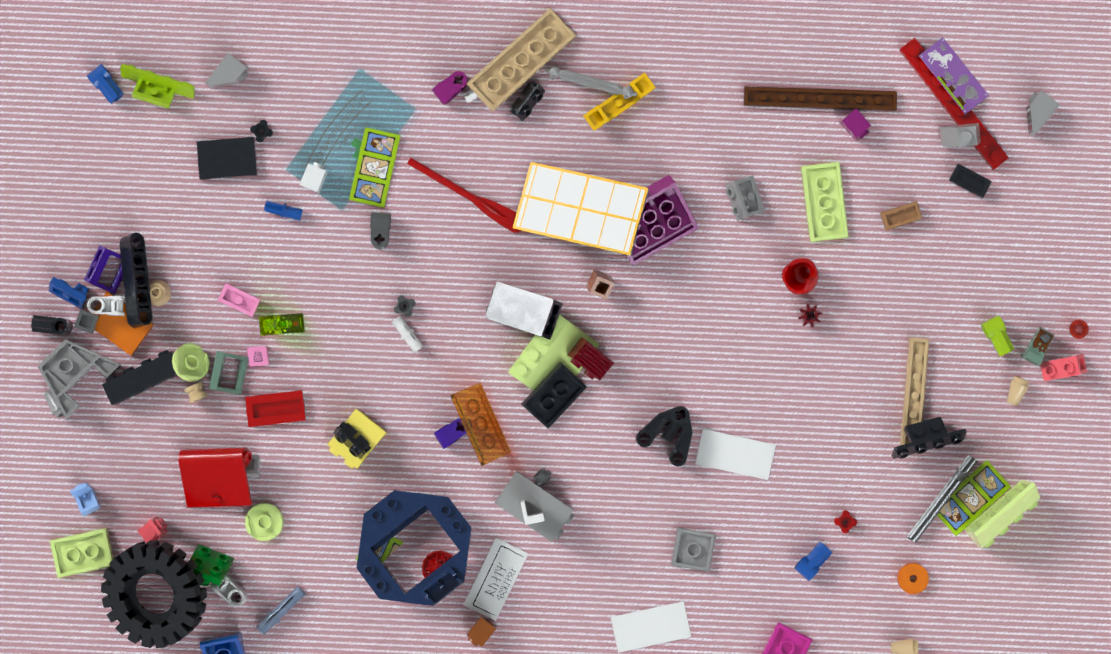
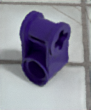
M458 418L433 434L442 448L445 449L467 434L471 429V423L466 418ZM459 421L460 423H466L465 431L457 429Z

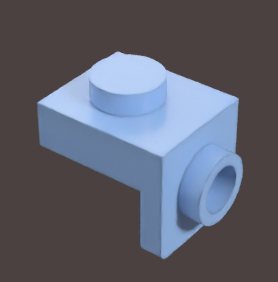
M87 482L79 484L70 490L83 516L101 508L94 489Z

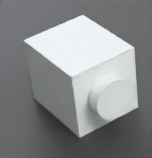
M316 162L313 165L308 164L300 186L320 193L328 173L324 170L325 166Z

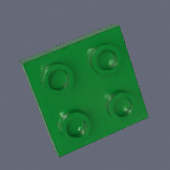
M200 544L190 558L198 566L193 570L194 574L202 573L205 581L201 584L202 586H208L210 582L220 586L234 561V558Z

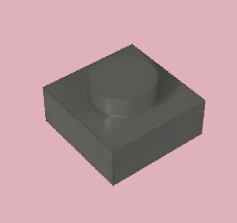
M80 309L74 328L94 334L100 316Z

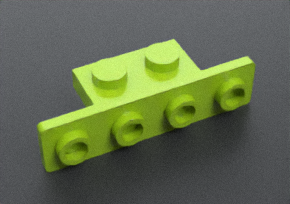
M122 64L120 67L121 77L137 82L132 98L168 109L175 94L194 99L195 86L188 82L177 81L169 76H161L149 70L138 69L133 65Z

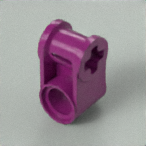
M456 71L438 83L432 89V92L443 105H446L467 87L468 78L463 72ZM456 77H464L462 79L463 84H455L457 82Z

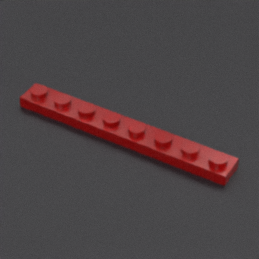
M913 38L899 49L900 53L957 125L979 123L981 142L973 146L990 168L994 170L1005 162L1009 157L974 112L970 110L964 114L919 57L925 50L916 38Z

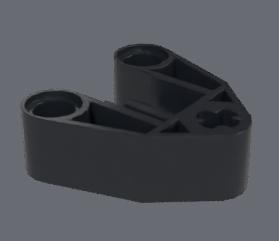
M677 406L658 413L636 434V442L641 447L650 446L667 419L670 422L661 436L665 440L672 442L680 426L683 427L669 454L670 463L678 467L686 463L693 432L688 409L683 406ZM681 409L684 410L685 418L677 420L675 412L681 411ZM642 433H647L650 436V440L646 444H642L639 441V436ZM676 452H680L683 455V460L680 463L673 461L672 457Z

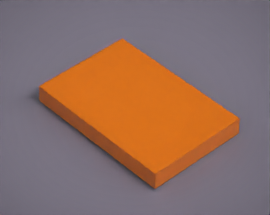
M106 291V293L104 294L103 297L114 296V295H112L111 293H109L108 291ZM100 301L94 308L95 311L101 309L102 303ZM123 303L125 316L96 314L100 317L95 330L130 356L134 354L154 326L153 323L136 329L132 328L127 321L125 303Z

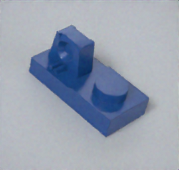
M55 277L52 278L49 283V292L79 309L84 308L89 288L78 283L73 289L66 281Z

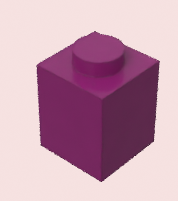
M857 109L853 110L840 122L854 140L858 137L860 139L865 137L869 133L868 128L871 126Z

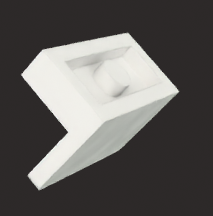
M521 500L525 525L545 521L543 511L528 514L525 500Z

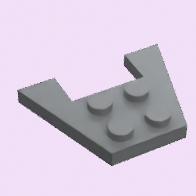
M65 339L38 365V368L67 420L80 407L67 392L93 367L107 379L121 367V364Z

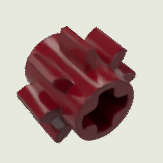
M806 304V310L799 309L802 316L798 317V319H803L804 321L802 326L810 323L812 328L814 327L813 322H821L817 318L822 312L817 313V305L810 308L809 304ZM812 311L814 319L807 320L806 312Z

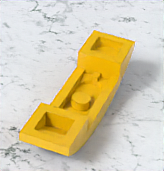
M645 72L628 84L637 93V96L624 99L622 94H614L583 115L593 131L604 126L656 89Z

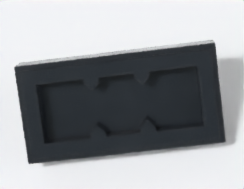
M960 164L956 165L948 180L980 198H984L992 182Z

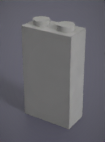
M517 470L495 501V504L524 524L521 500H525L528 514L543 511L545 521L527 526L551 542L554 539L558 540L564 532L561 528L565 523L569 524L574 517V514H572L574 509Z

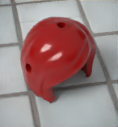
M807 258L791 261L784 267L781 273L785 286L796 295L809 293L815 288L819 280L817 267L813 261Z

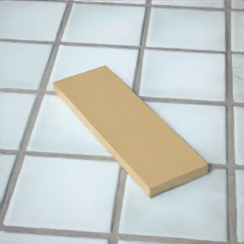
M550 8L467 82L466 85L494 112L576 37V34Z

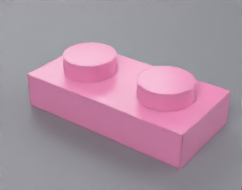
M227 283L218 298V301L251 317L254 316L261 302L260 299Z

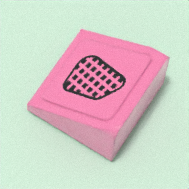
M268 346L247 347L250 367L269 365Z

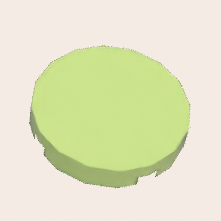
M193 343L184 344L177 348L173 354V369L183 380L189 382L197 381L203 378L209 371V357L199 345Z
M260 503L253 506L245 517L247 532L259 541L274 539L281 533L284 524L281 511L270 503Z

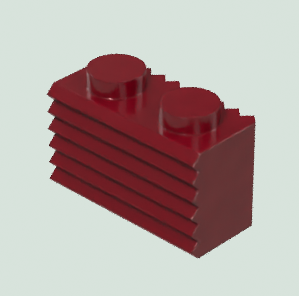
M583 337L580 338L568 353V356L572 358L570 362L578 369L582 366L585 369L583 373L592 380L594 377L599 381L602 380V377L609 371V368L614 365L613 361Z

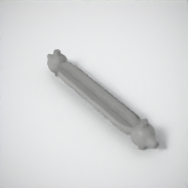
M557 65L545 68L551 79L559 77L568 82L608 93L622 94L624 99L637 96V93L633 91L630 85L622 87L620 84L569 70H559Z

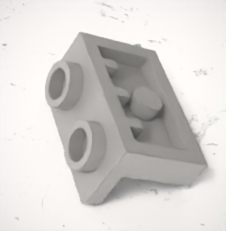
M754 176L742 178L725 185L727 196L732 205V212L737 221L765 212Z

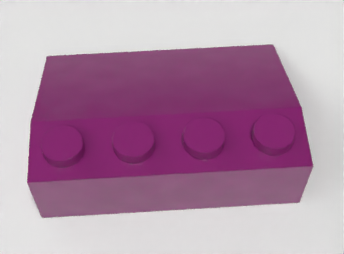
M670 175L646 187L648 191L630 255H626L632 266L699 229L676 182Z

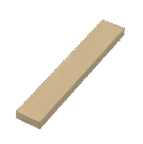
M909 337L900 446L909 443L904 431L905 426L922 422L929 339Z

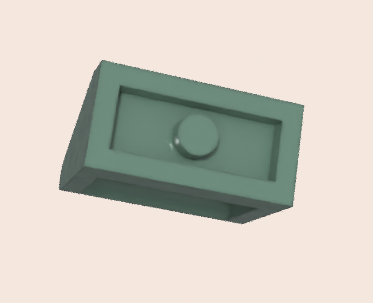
M217 351L209 389L241 395L248 357ZM226 357L240 359L235 389L220 387Z

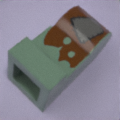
M1039 327L1033 338H1031L1022 358L1036 366L1041 365L1054 334Z

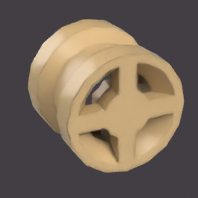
M202 382L184 389L185 393L190 397V404L208 396L202 389Z

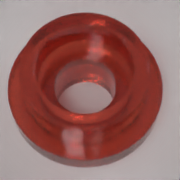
M1074 320L1069 326V332L1074 338L1081 339L1088 334L1089 327L1083 320ZM1076 326H1080V327H1081V332H1080V333H1077V332H1076V330H1075Z

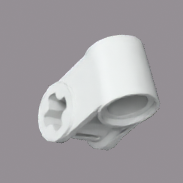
M125 296L92 297L87 303V308L94 314L125 316L123 312ZM96 300L102 303V307L98 311H95L92 306Z
M229 574L225 576L220 586L216 584H211L210 586L232 606L243 605L247 600L246 591ZM235 592L241 594L242 599L239 603L233 599Z

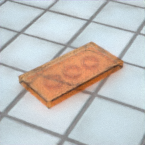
M481 382L450 395L481 466L511 453Z

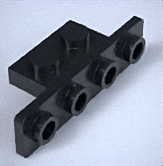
M941 417L907 425L904 431L909 443L894 447L891 456L893 459H903L914 453L922 454L929 449H941L948 444L956 445L964 440L967 431L966 429H961L948 433Z

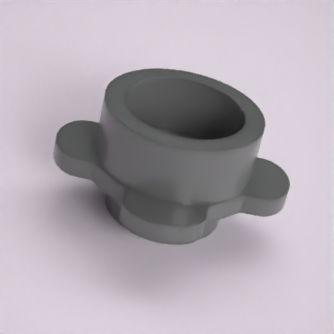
M399 296L397 306L394 307L395 313L405 314L406 317L412 316V308L416 305L415 300Z
M542 468L534 475L533 479L538 486L541 484L545 485L550 480L552 472Z

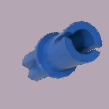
M266 201L264 206L265 212L280 215L281 218L287 217L300 221L303 209L287 206V203L282 205Z

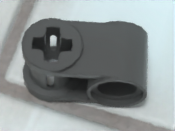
M371 212V243L374 248L382 250L389 243L391 213ZM379 236H382V239L385 240L381 242V245H378L377 241H375Z

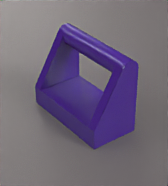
M99 245L84 280L116 294L123 278L122 264H120L110 287L99 283L98 280L109 256L113 255L121 259V254Z

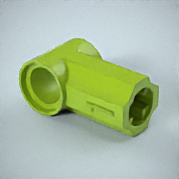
M999 315L981 324L983 332L991 340L999 357L1014 350L1006 333V326Z

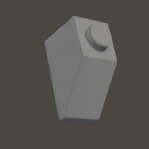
M227 53L205 84L210 88L236 85L239 81L243 82L246 79L249 69L231 54Z
M979 123L940 127L942 146H973L981 142Z

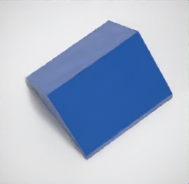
M241 632L204 639L200 642L203 654H245Z

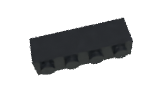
M165 350L157 354L158 358L154 360L148 358L140 362L141 366L135 369L132 366L123 370L124 374L119 377L113 375L105 379L106 383L102 384L111 405H117L177 376L172 365L174 351L169 352Z

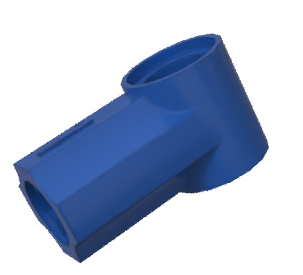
M102 64L87 75L90 82L102 92L111 104L117 102L124 95L113 81L111 74Z
M819 542L807 556H804L795 565L794 569L807 581H810L820 570L819 567L833 552L822 542Z

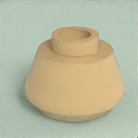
M154 280L149 283L151 305L162 306L166 304L171 297L169 285L161 280Z

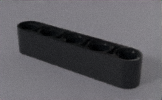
M137 232L124 236L120 240L127 321L135 329L150 324L153 318L145 240Z

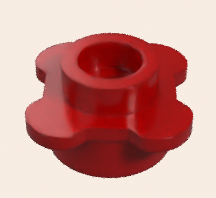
M844 510L840 517L834 519V524L838 525L843 533H848L849 529L857 525V520L850 516L849 511Z

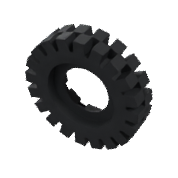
M158 540L136 543L121 552L109 563L110 567L105 570L103 575L106 581L101 583V593L107 594V596L102 598L103 607H111L112 609L106 615L111 623L116 620L120 622L115 629L121 635L127 631L130 632L128 640L135 644L142 640L141 646L148 648L154 645L156 648H164L169 644L171 646L180 641L199 625L202 620L201 615L205 613L207 605L202 602L207 598V590L199 586L205 581L202 573L194 574L193 570L198 566L193 559L186 563L184 559L187 553L180 548L173 552L174 545L167 542L159 545ZM146 574L160 575L171 586L173 603L168 611L155 614L141 606L136 596V585L142 576Z

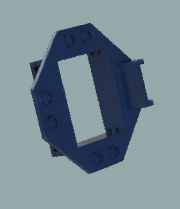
M394 490L364 513L356 569L379 599L435 606L465 582L472 527L449 497ZM429 510L460 551L406 592L377 554L376 550Z

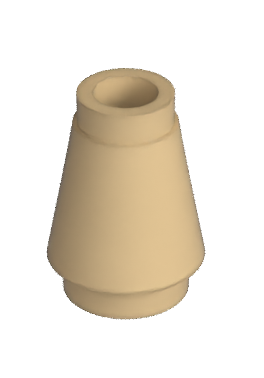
M1015 376L1011 380L1007 402L1018 406V403L1029 388V381Z
M911 638L891 642V653L918 654V640Z

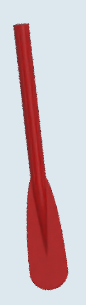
M409 159L408 165L473 202L478 209L513 233L522 231L513 228L517 214L515 211L487 198L476 196L415 159Z

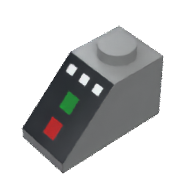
M1044 91L1034 92L1027 100L1029 102L1026 107L1028 131L1031 136L1036 135L1060 105Z

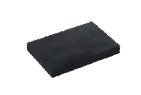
M255 137L197 141L200 180L258 175Z
M559 362L521 405L549 429L587 386Z

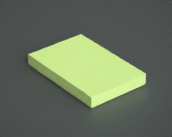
M107 528L50 540L58 578L110 567L109 563L114 559Z

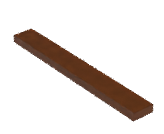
M744 86L743 106L897 111V91Z

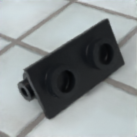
M534 81L528 83L521 92V95L526 98L522 100L518 97L510 107V112L523 122L531 114L536 103L543 98L545 90Z
M343 421L334 430L333 434L339 443H344L349 448V452L354 457L362 459L371 449L370 443L362 435L355 439L353 436L357 431L349 423Z

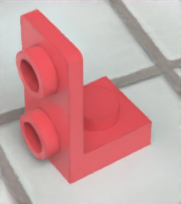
M1084 354L1045 361L1040 365L1044 381L1087 373Z
M154 517L149 519L148 523L137 531L147 543L150 540H158L168 532L166 529L168 526L162 518Z

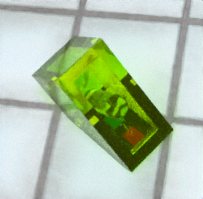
M303 313L259 317L260 336L305 332Z

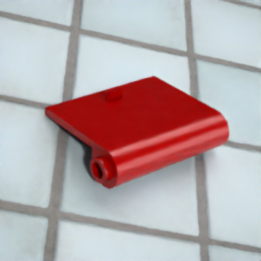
M247 447L181 450L178 462L187 508L252 505L246 467L252 461L251 451Z

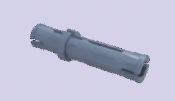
M297 586L273 611L270 610L267 613L268 616L256 628L265 635L306 595L305 592Z

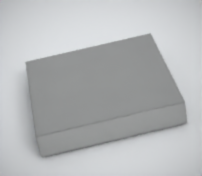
M678 527L671 565L709 572L716 534Z

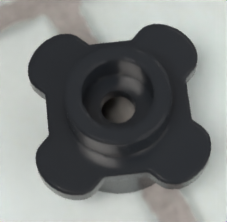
M261 120L260 123L250 128L251 133H254L256 136V141L260 143L266 137L273 135V130L269 129L266 120Z

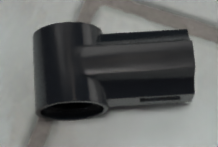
M34 315L31 322L32 332L64 336L70 334L73 329L71 321L65 318ZM63 321L65 323V329L62 332H60L58 329V325L60 322Z

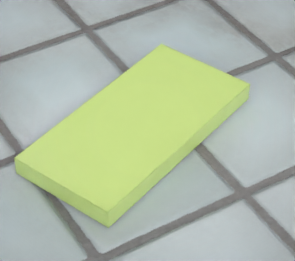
M840 162L801 166L810 242L849 238Z

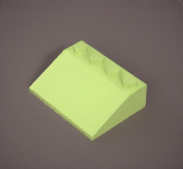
M559 315L551 340L535 335L508 373L531 390H534L559 362L577 376L583 367L581 366L578 369L570 362L572 358L568 356V353L581 337L596 348L599 346V343Z
M1019 481L964 529L978 547L988 548L991 546L998 534L1001 536L1009 530L1008 526L1012 522L1017 523L1023 518V513L1027 509L1030 511L1038 505L1037 501L1040 499V495L1034 482Z

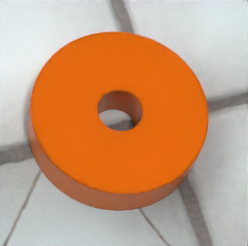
M908 563L898 571L897 582L903 591L909 594H918L927 587L929 576L923 566L917 563ZM911 575L916 576V580L914 582L910 581Z

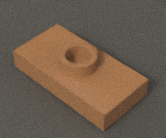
M917 201L880 213L885 231L923 219Z

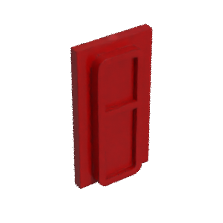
M303 390L245 397L248 427L306 421Z

